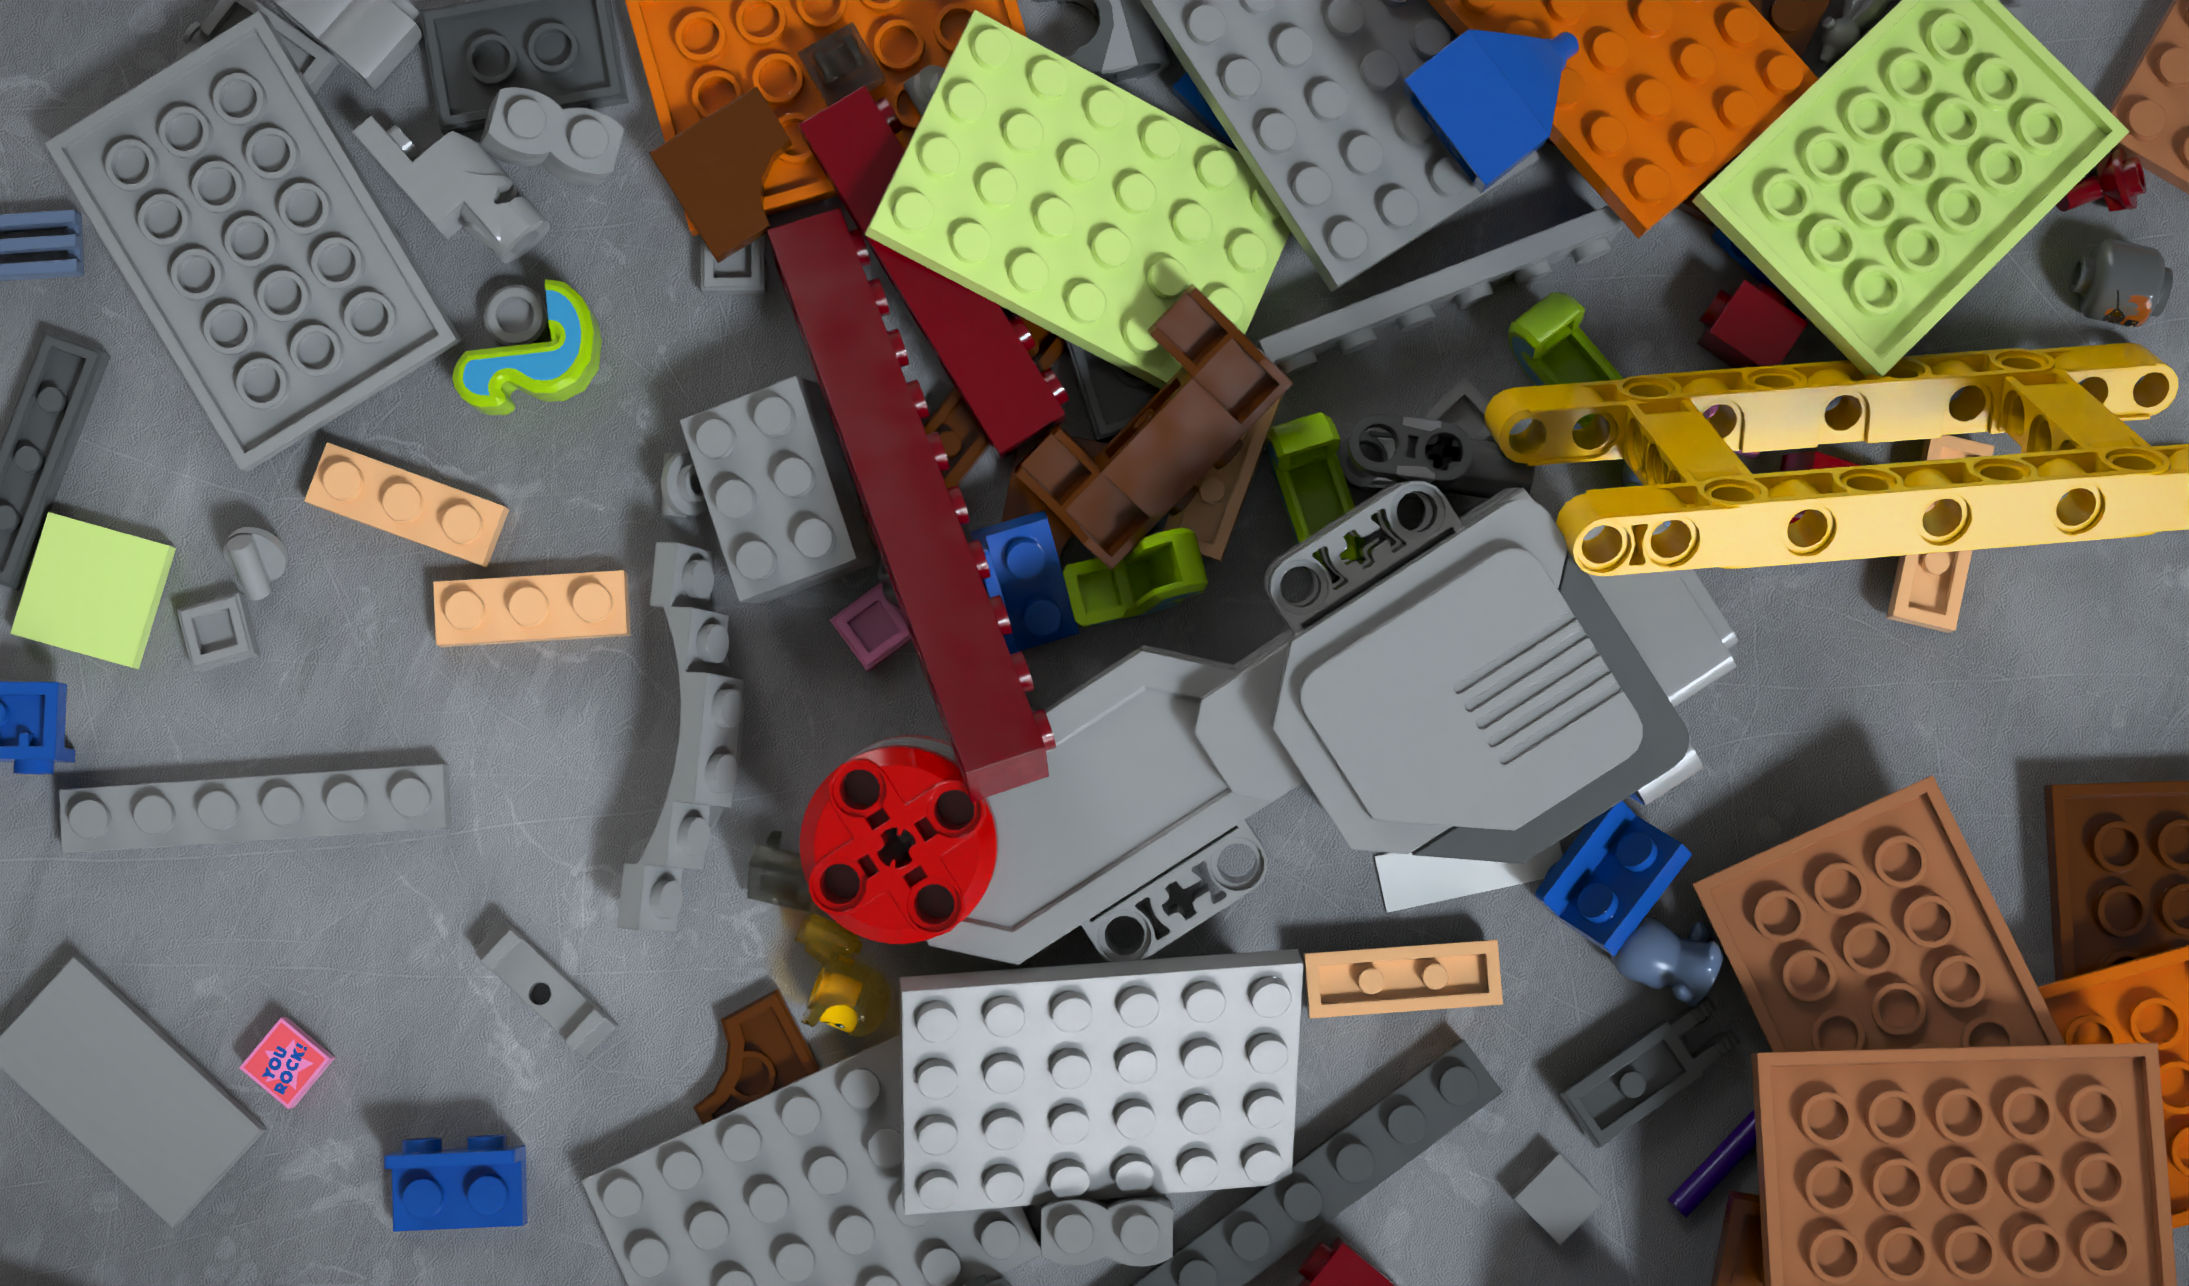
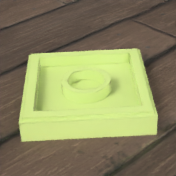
M48 512L10 634L139 670L176 548Z

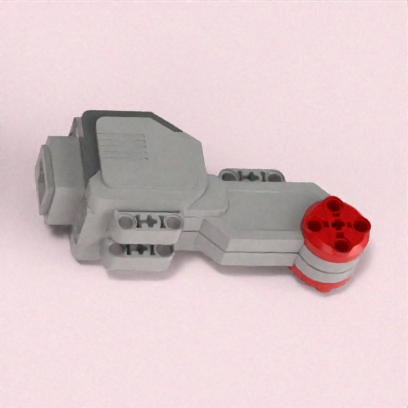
M1425 481L1395 483L1385 487L1284 552L1268 565L1264 575V589L1268 599L1286 625L1280 629L1279 635L1235 664L1142 645L1044 709L1056 743V748L1046 751L1049 777L974 802L970 801L949 742L923 735H900L874 742L862 748L836 768L821 783L812 796L801 825V865L813 902L842 927L856 935L876 942L908 944L926 940L929 946L1019 965L1081 925L1106 961L1145 960L1253 891L1263 881L1267 872V856L1261 840L1247 818L1304 781H1307L1351 850L1399 854L1412 853L1415 856L1524 864L1629 796L1646 806L1704 769L1697 753L1689 742L1686 726L1674 707L1737 667L1728 649L1737 644L1738 639L1694 569L1613 576H1594L1582 571L1567 550L1565 537L1549 512L1541 504L1534 502L1524 487L1505 488L1490 499L1476 503L1457 515L1444 494L1436 486ZM1408 493L1413 495L1421 506L1420 520L1409 530L1405 529L1397 518L1399 501ZM1662 523L1657 526L1652 535L1666 530L1665 524ZM1605 525L1590 530L1583 540L1593 539L1599 535L1605 528ZM1379 529L1391 540L1390 543L1388 539L1383 538L1379 540V538L1373 537L1361 545L1358 550L1362 559L1359 562L1350 561L1346 558L1341 559L1339 555L1347 548V543L1343 538L1346 534L1349 536L1366 537ZM1317 550L1322 560V563L1331 572L1336 574V579H1334L1333 581H1331L1327 569L1318 560L1312 557V554ZM1294 567H1305L1312 578V587L1309 593L1298 601L1285 600L1280 591V584L1284 574ZM907 830L914 837L915 842L912 845L913 838H909L904 843L897 835L901 836ZM1232 844H1243L1255 853L1253 868L1247 874L1240 877L1229 876L1218 866V857L1221 851ZM1205 861L1212 881L1222 891L1212 895L1210 886L1206 883L1192 894L1193 907L1185 911L1178 903L1168 907L1165 904L1169 899L1168 885L1177 881L1178 885L1185 889L1201 880V871L1196 865ZM1148 897L1150 899L1155 917L1165 926L1161 930H1156L1151 912L1140 902L1144 898ZM1120 916H1130L1136 919L1144 930L1142 940L1129 948L1114 945L1106 933L1107 925L1113 919Z

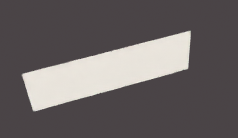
M1558 841L1524 864L1415 856L1412 853H1388L1374 857L1386 912L1388 913L1542 880L1545 878L1549 868L1558 862L1563 854L1560 841Z

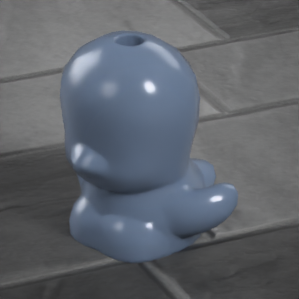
M1645 916L1637 928L1628 936L1615 956L1611 955V961L1617 971L1630 980L1638 981L1655 989L1669 986L1673 989V994L1677 1000L1694 1007L1706 996L1712 987L1723 961V951L1720 950L1716 942H1709V930L1702 921H1698L1693 925L1688 939L1685 940L1662 922Z

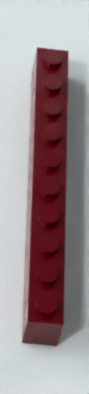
M840 208L767 230L775 267L970 801L974 802L1049 777L1046 751L1056 748L1049 720L1044 709L1032 712L1025 695L1026 692L1034 690L1029 668L1021 651L1013 654L1009 653L1003 636L1012 633L1005 605L1000 595L989 598L982 580L991 577L985 553L978 539L967 542L961 525L970 523L962 493L958 485L949 488L945 485L941 472L949 469L947 456L938 432L926 435L921 419L929 417V412L918 380L906 382L901 367L908 366L909 360L898 328L887 331L882 317L890 315L881 282L879 278L868 281L863 267L871 265L861 230H848Z

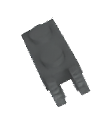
M1705 996L1696 1006H1689L1669 1021L1662 1020L1558 1092V1095L1594 1147H1602L1704 1076L1702 1072L1704 1069L1729 1053L1740 1043V1040L1731 1029L1714 1035L1706 1044L1690 1055L1679 1039L1681 1035L1691 1028L1708 1020L1711 1014L1715 1012L1717 1007L1709 996Z

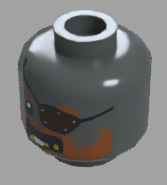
M2105 239L2094 247L2089 256L2080 255L2077 258L2071 272L2069 289L2071 292L2078 293L2079 308L2085 317L2125 327H2140L2151 316L2158 317L2163 312L2171 293L2173 272L2171 268L2165 267L2161 253L2155 248L2116 239Z

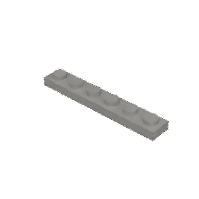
M1608 205L1259 340L1257 347L1288 377L1317 365L1316 355L1339 347L1342 355L1353 353L1377 341L1375 332L1398 324L1400 331L1406 332L1434 320L1436 316L1433 310L1450 303L1457 302L1460 310L1482 303L1495 295L1492 289L1494 286L1515 279L1518 287L1537 282L1553 273L1551 264L1572 256L1576 264L1594 260L1611 251L1609 242L1615 239L1624 226L1618 215Z
M445 764L59 790L61 854L451 829L449 766Z

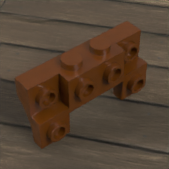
M1193 283L1148 329L1149 334L1183 367L1098 455L1094 457L1065 429L1057 424L1013 469L1015 476L1030 488L1064 522L1082 544L1111 570L1167 513L1175 516L1189 505L1198 492V487L1195 484L1212 467L1219 470L1225 467L1238 454L1243 446V441L1240 438L1293 385L1290 378Z

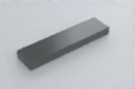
M47 331L44 332L0 444V584L15 590H20L40 539L47 514L52 508L111 357L103 351Z

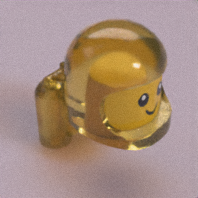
M811 912L808 917L805 916L797 930L795 941L805 945V952L821 963L822 966L809 995L807 1008L802 1016L801 1023L814 1027L818 1021H821L847 1032L848 1036L856 1038L865 1037L874 1032L886 1018L892 998L890 984L883 973L850 957V954L854 952L859 954L862 950L863 944L859 940L858 935L835 921Z

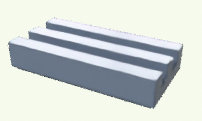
M75 209L0 214V233L67 229V235L0 239V255L68 250L67 260L0 264V281L84 276L82 214Z

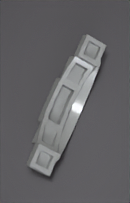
M656 542L650 606L664 609L673 637L679 670L681 701L679 741L674 772L666 802L654 833L637 864L624 863L617 928L677 932L678 914L683 903V892L681 889L683 869L704 870L706 850L710 843V833L721 817L725 807H732L733 788L738 778L743 744L744 701L742 694L744 680L736 678L727 654L729 650V636L727 633L729 615L708 611L710 593L714 586V552L677 542Z

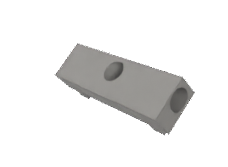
M502 921L473 952L481 960L480 963L489 971H493L550 1025L572 1050H576L584 1059L589 1058L619 1026L509 921ZM539 983H545L551 990V997L545 1004L538 1003L533 996L534 988Z

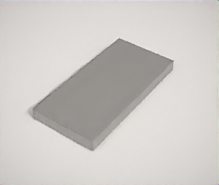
M73 957L0 1036V1068L171 1228L177 1227L267 1130L265 1126L82 957Z

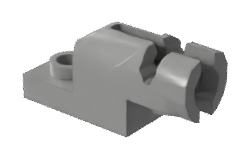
M370 116L352 131L447 240L462 228L493 251L506 264L527 253L548 233L550 225L527 198L522 196L516 197L517 187L478 142L451 131L421 154L396 124L385 132L377 121Z

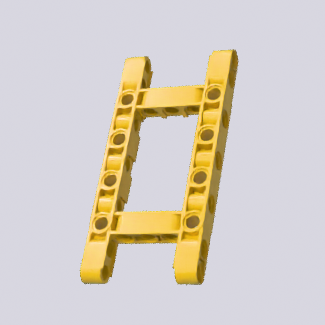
M2137 343L2035 350L2008 348L1903 356L1883 377L1869 374L1866 377L1850 360L1638 375L1622 380L1513 387L1502 390L1495 395L1487 405L1484 415L1485 424L1505 456L1514 462L1526 463L1528 466L1624 459L1643 484V486L1586 490L1585 494L1577 495L1566 502L1559 511L1556 524L1565 537L1567 550L1582 571L1594 576L1713 567L1725 569L1753 568L2139 537L2162 531L2189 529V444L2151 446L2123 422L2150 419V416L2166 409L2175 399L2178 391V377L2174 370L2150 350ZM2144 376V378L2142 379V381L2135 386V384L2137 383V381H2138L2141 377ZM2085 379V381L2083 382V384L2080 385L2079 382H2081L2082 380ZM1964 387L1959 397L1950 401L1954 393ZM1842 396L1837 406L1826 411V407L1833 399ZM1719 404L1714 415L1708 419L1703 416L1705 410ZM1595 414L1589 425L1582 429L1573 430L1577 421L1583 416ZM1524 419H1532L1528 428L1523 432L1514 435L1510 434L1511 429L1516 423ZM1989 432L1990 434L2007 433L2022 447L2019 454L1752 474L1734 453V451L1739 450L1742 453L1813 448L1818 447V444L1858 441L1879 443L1942 438V435ZM2067 492H2069V493L2066 495L2065 498H2063L2062 500H2060L2064 494H2066ZM1939 500L1933 509L1924 513L1929 505ZM1806 510L1801 519L1789 524L1796 514ZM1665 521L1671 522L1670 526L1662 533L1652 535L1657 526ZM1605 525V528L1599 535L1593 539L1583 540L1590 530Z

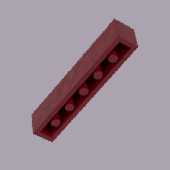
M864 85L798 124L805 143L855 225L861 230L863 238L998 459L1002 460L1050 431L1057 424L1060 425L1065 422V412L1061 405L1069 401L1068 395L1050 367L1040 373L1028 351L1034 348L1036 344L1019 315L1014 314L1007 318L998 304L864 235L905 152L895 134L904 129L888 100L883 96L874 101Z

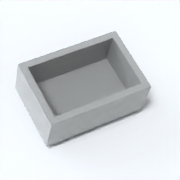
M794 376L680 420L739 602L764 605L878 563L818 383Z

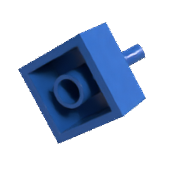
M1468 29L1405 78L1403 93L1477 190L1483 193L1542 147L1549 138L1561 72L1566 66V61L1578 52L1579 44L1576 37L1569 32H1562L1553 39H1541L1516 34Z

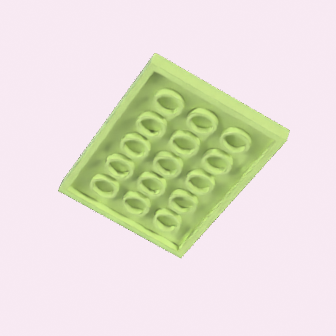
M1901 0L1712 180L1692 202L1866 377L1869 374L1883 377L2130 131L1998 0Z
M975 10L962 32L864 235L1161 389L1183 366L1149 334L1148 329L1193 283L1246 334L1291 230L1240 152Z

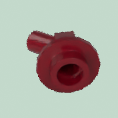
M2123 148L2114 149L2113 152L2107 154L2096 165L2098 174L2081 179L2056 204L2060 211L2065 212L2105 198L2109 212L2136 209L2137 195L2146 193V180L2139 158L2136 156L2128 159Z

